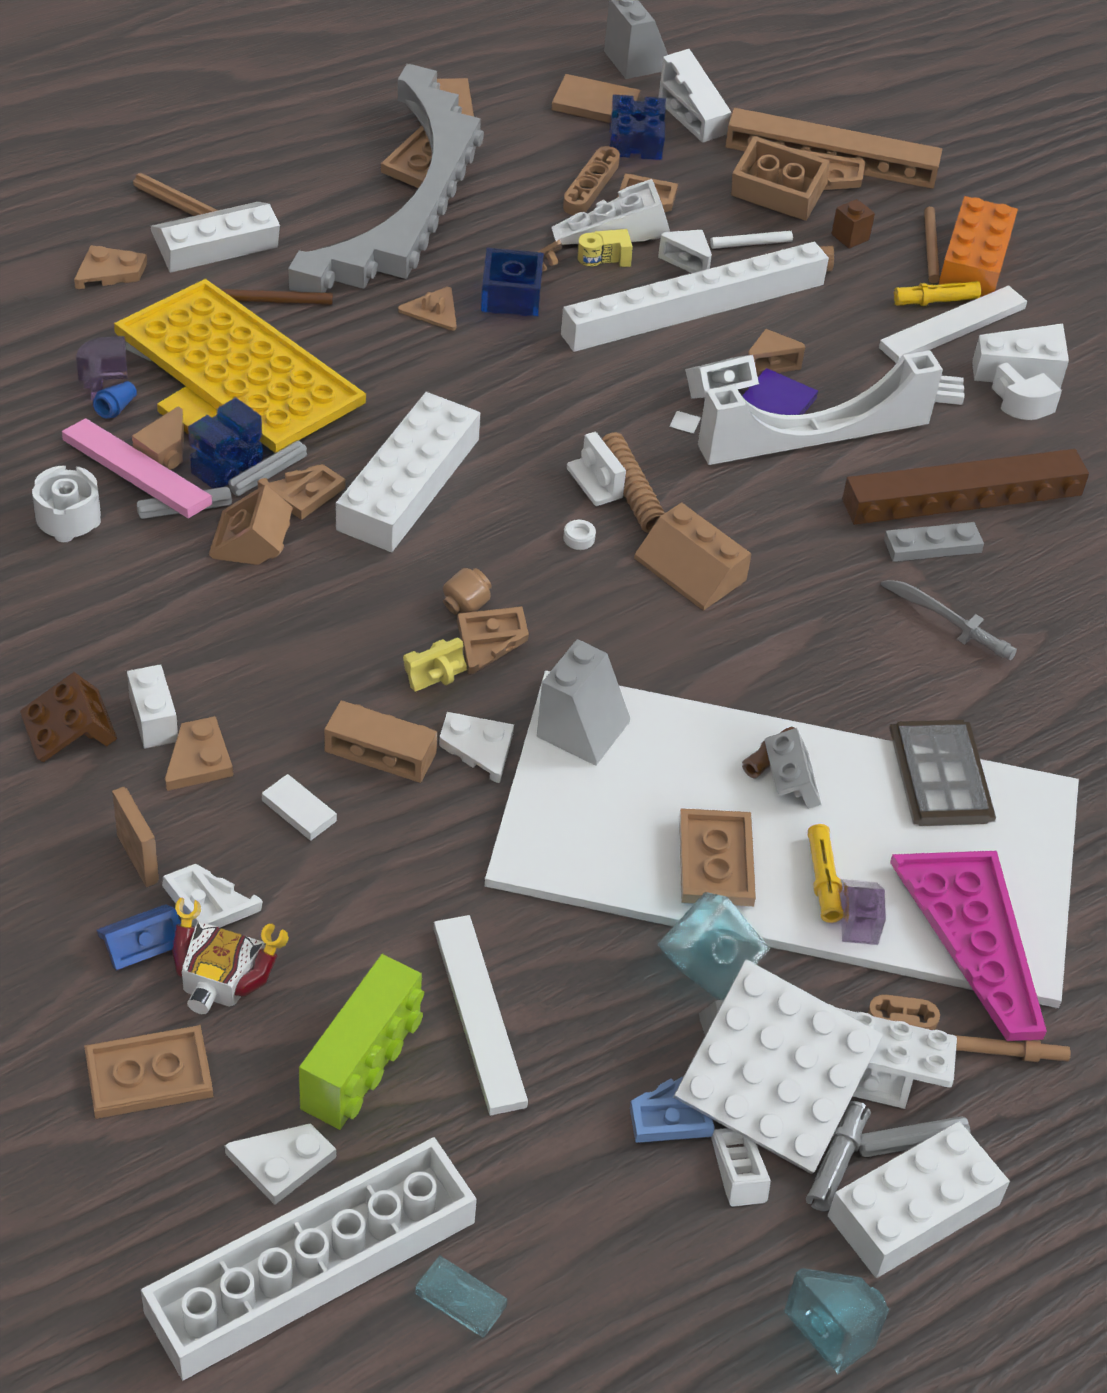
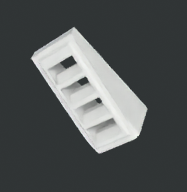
M729 1128L714 1130L711 1138L730 1205L743 1206L767 1202L771 1180L756 1143ZM744 1144V1147H726L729 1145Z

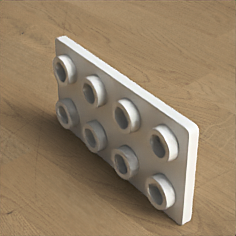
M836 1008L883 1034L853 1097L905 1109L913 1079L948 1088L952 1087L956 1057V1036L940 1030H929L912 1026L903 1021H891L874 1017L864 1012L857 1013Z

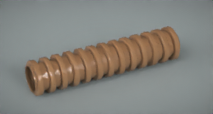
M617 432L607 434L602 440L626 470L623 495L626 497L628 504H630V508L641 525L642 530L649 533L659 517L665 514L648 480L642 473V469L635 460L623 435Z

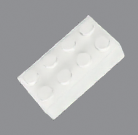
M959 1121L836 1191L828 1217L875 1278H878L999 1206L1010 1181Z

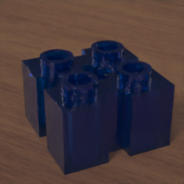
M613 94L610 113L609 147L617 149L620 157L630 158L631 153L641 154V159L662 160L665 142L666 98L644 97V101H634V96Z
M236 397L217 408L216 416L211 418L209 415H206L188 426L189 445L196 450L190 454L191 473L212 489L225 487L229 484L230 479L239 475V471L244 472L263 460L262 443L259 442L262 435L261 415Z

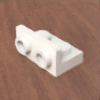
M596 432L586 434L584 448L581 451L582 458L568 462L567 470L595 506L623 498L625 468Z

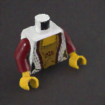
M184 898L178 899L175 910L182 918L181 924L176 925L172 952L176 973L183 979V990L192 994L187 1003L191 1010L198 1014H207L213 1002L229 1007L233 1006L240 997H246L267 983L277 959L276 948H282L288 942L289 937L285 930L282 929L278 939L272 942L271 934L275 929V925H265L261 932L262 942L200 921L197 922L196 926H192V920L200 915V903L195 900L193 911L190 914H184Z

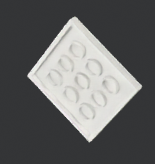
M746 959L673 1098L812 1174L815 1172L883 1034Z

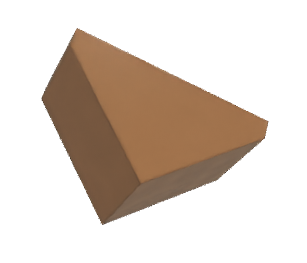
M765 329L749 350L748 355H753L757 376H760L766 368L777 373L800 370L805 345Z

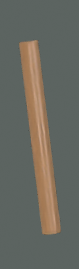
M926 207L924 209L928 279L931 283H937L940 280L935 209L933 207Z

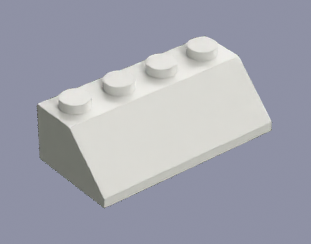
M254 202L151 226V232L170 273L278 248L280 224L270 204L263 202Z

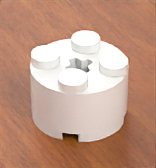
M55 466L37 476L35 486L32 489L36 522L41 530L51 536H55V539L59 542H69L74 537L84 535L100 525L101 511L97 480L92 473L80 467H76L75 471L66 470V466Z

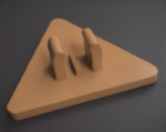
M557 240L511 266L512 271L534 262L539 272L546 271L547 267L543 262V258L546 257L550 266L558 264L555 252L562 249L561 241Z
M445 287L432 293L427 292L425 296L398 306V312L451 331L456 330L457 325L451 287Z

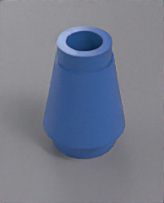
M129 381L99 390L93 399V407L99 416L115 418L136 397L137 390Z

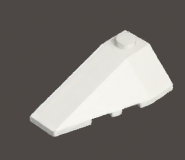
M652 179L626 187L618 192V198L608 203L602 200L596 203L597 207L590 213L579 212L552 227L555 240H560L562 245L579 244V237L581 235L595 231L627 229L631 242L659 239L661 234L670 232Z

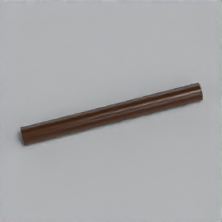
M221 289L236 301L333 305V293Z

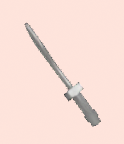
M894 580L881 582L884 588L912 603L940 614L962 629L963 632L957 640L963 644H966L972 638L994 651L1001 658L1005 657L1009 660L1014 658L1017 649L1012 647L1010 643L1004 640L1000 641L979 628V624L984 619L977 614L970 620H965L934 598L907 583Z

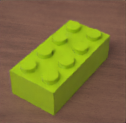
M381 954L299 1066L300 1109L339 1130H341L348 1118L354 1119L362 1107L364 1095L369 1089L374 1090L382 1079L385 1065L389 1060H396L402 1050L404 1038L409 1032L414 1033L422 1021L423 1013L420 1012V1004L424 996V991L421 990L422 973Z

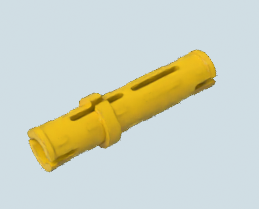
M979 281L941 285L920 283L919 286L896 287L894 289V302L896 306L906 304L927 306L929 303L978 299L981 295V285Z
M815 824L807 830L816 879L813 883L814 894L819 897L821 919L825 922L833 923L844 917L840 898L842 883L841 879L836 875L829 833L830 829L825 824Z

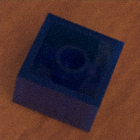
M487 248L482 282L481 311L538 316L544 253Z

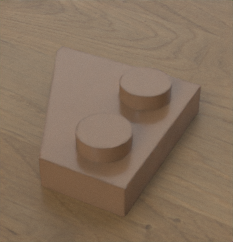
M91 245L74 279L75 289H85L84 283L102 281V286L114 285L119 282L140 281L147 265V254Z
M323 464L308 467L303 471L285 473V479L269 483L267 478H262L257 481L258 488L266 484L293 507L292 514L301 520L345 489V479Z

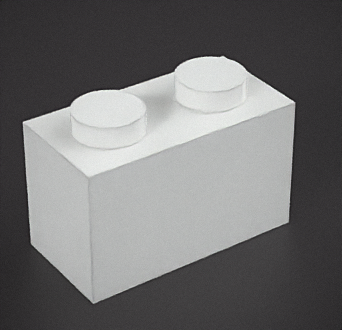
M753 355L738 356L685 369L691 399L705 398L706 390L731 385L741 389L759 384Z
M161 664L127 671L129 697L144 749L175 743L178 737L177 716Z

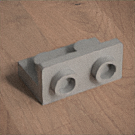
M794 728L765 738L778 794L784 795L794 791L796 798L803 797L808 809L821 805L809 753L798 729Z

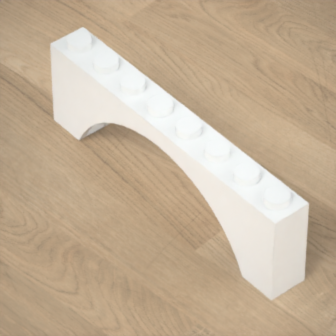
M930 350L906 354L899 359L896 365L881 380L855 398L823 411L803 415H779L760 410L747 402L735 385L706 390L698 446L708 465L926 425L930 422L943 369Z

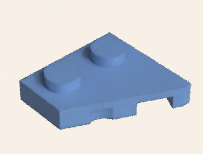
M683 1077L675 1081L672 1079L665 1081L655 1091L646 1092L631 1100L630 1104L635 1143L712 1137L714 1132L713 1119L673 1098Z

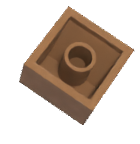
M263 485L222 511L209 556L213 559L259 565L269 558H276L284 548L283 541L286 531L290 526L289 520L293 507L269 486Z

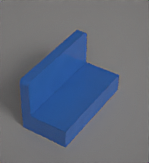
M165 904L99 928L97 933L105 941L113 968L118 970L172 950L176 925L181 924L175 908Z

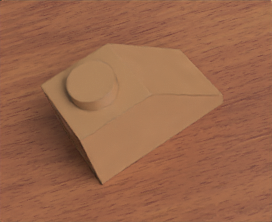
M179 406L132 435L133 447L169 470L176 468L183 462V409Z

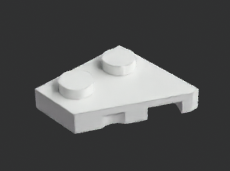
M447 712L440 734L439 746L451 754L458 755L463 762L472 768L476 765L480 766L490 773L492 781L500 783L513 736L514 725Z
M197 864L163 876L162 886L176 903L179 898H184V914H190L193 911L195 900L200 903V915L192 920V926H196L197 922L200 921L221 928L261 911L263 901L258 896L253 895L249 899L235 892V884L223 878L213 876L210 871Z
M311 1123L233 1141L225 1146L226 1155L274 1205L336 1158V1148Z

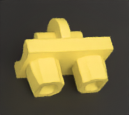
M459 638L448 642L442 639L433 643L429 650L421 653L413 651L404 655L403 661L405 671L408 673L410 688L416 692L440 681L444 685L453 683L454 675L467 670L462 650L464 647L463 641Z

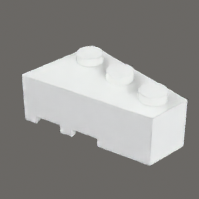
M690 49L664 56L658 102L702 143L727 135L731 111Z
M1063 323L979 335L972 361L974 381L993 382L998 365L1007 362L1025 380L1044 373L1061 388L1069 362Z

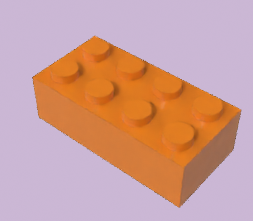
M964 196L938 285L979 281L981 285L980 297L994 292L1018 209L1006 204H996L983 201L980 198Z

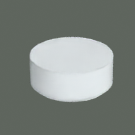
M573 520L566 524L563 539L570 548L576 550L588 549L595 542L596 530L588 521Z

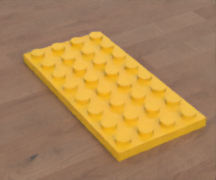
M207 279L195 283L114 323V331L118 336L274 453L366 403L365 392Z

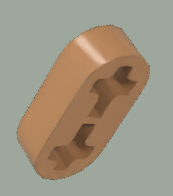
M876 996L871 1001L868 1014L874 1017L891 1021H903L909 1025L929 1030H936L940 1019L939 1009L932 1002L901 996ZM880 1010H886L887 1015L890 1017H883V1014ZM917 1015H923L927 1023L920 1022V1018Z

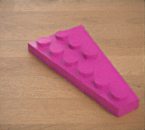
M997 850L892 854L890 864L1006 1041L1043 1040L1047 1030Z

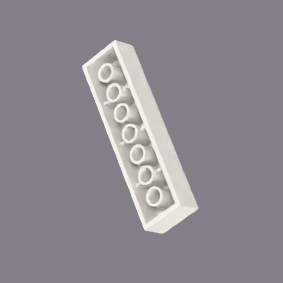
M435 1137L142 1288L141 1295L144 1314L183 1381L474 1224L477 1199Z

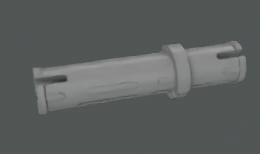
M849 1102L843 1118L830 1140L831 1144L812 1188L806 1196L808 1204H811L813 1199H815L811 1207L816 1210L828 1211L830 1209L834 1194L839 1187L854 1150H859L862 1142L860 1136L871 1115L869 1108H866L862 1114L866 1105L861 1102Z

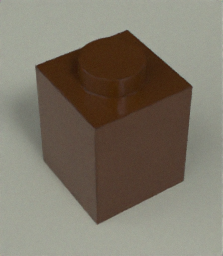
M858 199L836 207L831 234L849 249L870 240L875 213Z

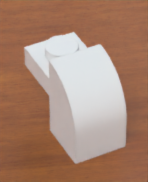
M1007 362L998 365L992 389L1003 398L1001 410L1012 417L1024 420H1035L1055 413L1062 392L1044 373L1025 380Z

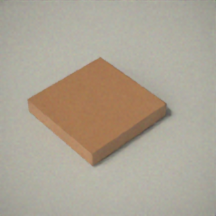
M121 787L113 790L117 836L145 886L154 885L159 880L155 837L127 788Z

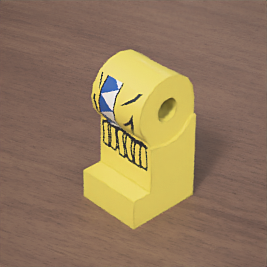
M628 230L595 231L581 235L578 244V261L585 266L619 262L620 267H631L633 246Z

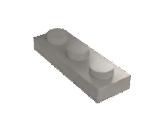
M975 522L888 530L884 536V542L893 562L982 553L984 546Z

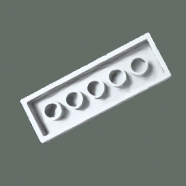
M425 392L336 502V530L393 552L479 440L480 412Z

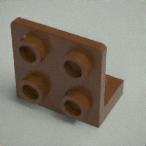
M75 672L68 675L20 711L35 755L41 762H45L83 734L90 739H97L105 746H108L117 739L99 690Z

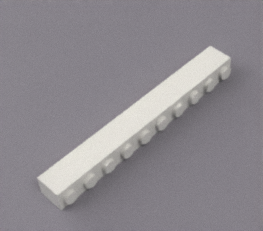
M814 241L563 307L561 335L573 352L821 286L824 285L829 257Z

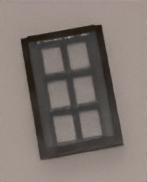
M964 720L899 721L897 724H890L889 729L913 824H919V826H943L995 822L996 815L970 722H964Z

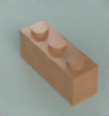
M342 700L324 729L325 752L419 783L422 782L437 751V731Z

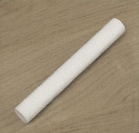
M792 231L713 237L710 239V245L712 249L792 242L793 234Z

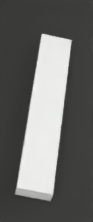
M1008 285L881 339L879 349L897 363L903 355L931 350L1025 309L1027 300Z
M470 915L435 921L434 932L489 1115L527 1108L528 1099Z

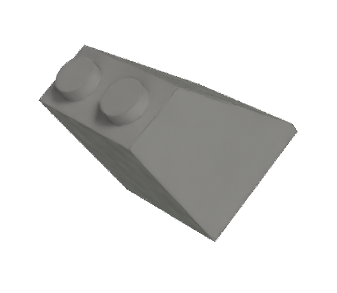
M609 0L604 46L606 55L625 79L662 72L663 57L667 56L668 53L655 20L638 0Z
M577 639L542 681L537 737L596 766L629 724L630 716L608 654Z

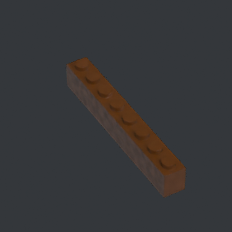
M1068 449L849 476L846 479L842 500L854 525L1082 496L1089 472L1077 450Z

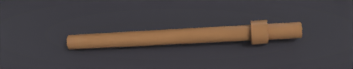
M954 1035L957 1037L956 1051L1022 1057V1061L1039 1062L1040 1059L1067 1062L1070 1060L1069 1046L1041 1044L1040 1040H1023V1042Z

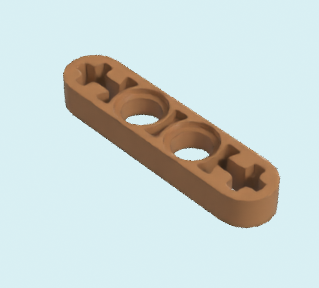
M605 146L596 150L565 192L563 209L566 213L575 215L579 212H587L618 169L620 153L617 149Z

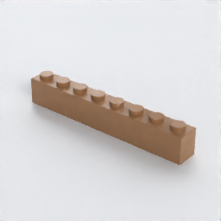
M734 108L728 125L725 148L746 151L752 138L757 136L793 149L865 160L863 175L934 189L942 154V148Z

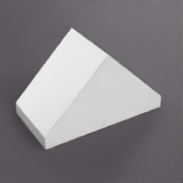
M703 230L664 232L661 234L658 258L690 273L710 269L712 254Z

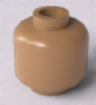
M463 568L443 585V593L446 597L443 599V603L454 615L458 612H477L490 600L491 593L489 589L492 588V585L479 569Z

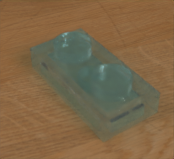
M440 1255L418 1282L415 1294L482 1338L485 1337L505 1310L508 1300Z

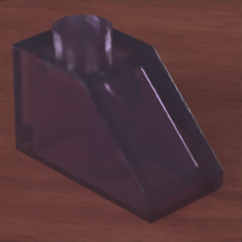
M841 879V904L844 911V917L841 919L842 942L878 945L886 921L885 889L877 882Z

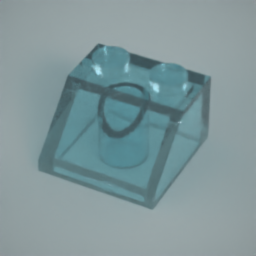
M708 892L703 893L657 944L682 973L717 1000L725 999L746 959L757 964L770 949L728 897Z
M802 1268L795 1274L784 1312L839 1374L875 1348L890 1309L887 1307L882 1294L877 1289L870 1288L861 1277Z

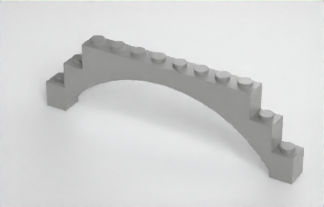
M406 64L398 78V101L404 102L416 115L426 132L431 146V164L421 186L398 212L370 231L330 247L309 252L299 250L288 268L290 291L325 293L327 288H332L334 281L364 289L369 279L375 277L377 271L407 279L411 269H416L420 252L426 250L429 235L431 232L435 233L440 215L445 214L449 198L454 197L457 183L459 180H463L466 166L468 163H472L475 149L481 146L484 137V131L480 130L481 118L461 114L462 107L458 106L459 94L440 90V83L437 82V71Z

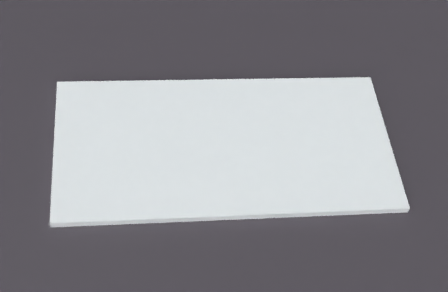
M545 671L543 680L550 673V671ZM619 686L630 716V722L595 766L537 737L541 696L540 687L485 877V887L973 990L899 878L890 861L892 854L997 850L1039 1004L1059 1008L1062 1001L1079 779L980 759L996 815L995 822L973 825L919 826V824H913L893 741ZM791 726L798 729L808 750L821 805L809 809L803 797L796 798L794 791L784 795L778 794L771 766L755 779L749 777L742 768V761L755 753L765 738L779 734L785 728ZM913 745L915 755L934 754L933 749ZM940 751V754H950L948 752ZM943 762L948 782L966 781L961 762ZM918 763L923 783L941 782L936 763ZM950 790L955 810L974 809L969 790ZM925 791L929 810H948L944 791ZM681 808L751 812L756 892L754 907L681 903L679 814ZM815 824H825L830 829L829 833L836 875L841 879L842 883L840 898L844 917L833 923L825 922L821 919L819 897L814 894L813 883L816 879L807 830Z

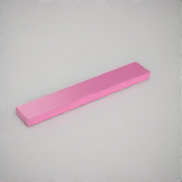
M86 418L62 431L63 441L187 518L212 505V495Z

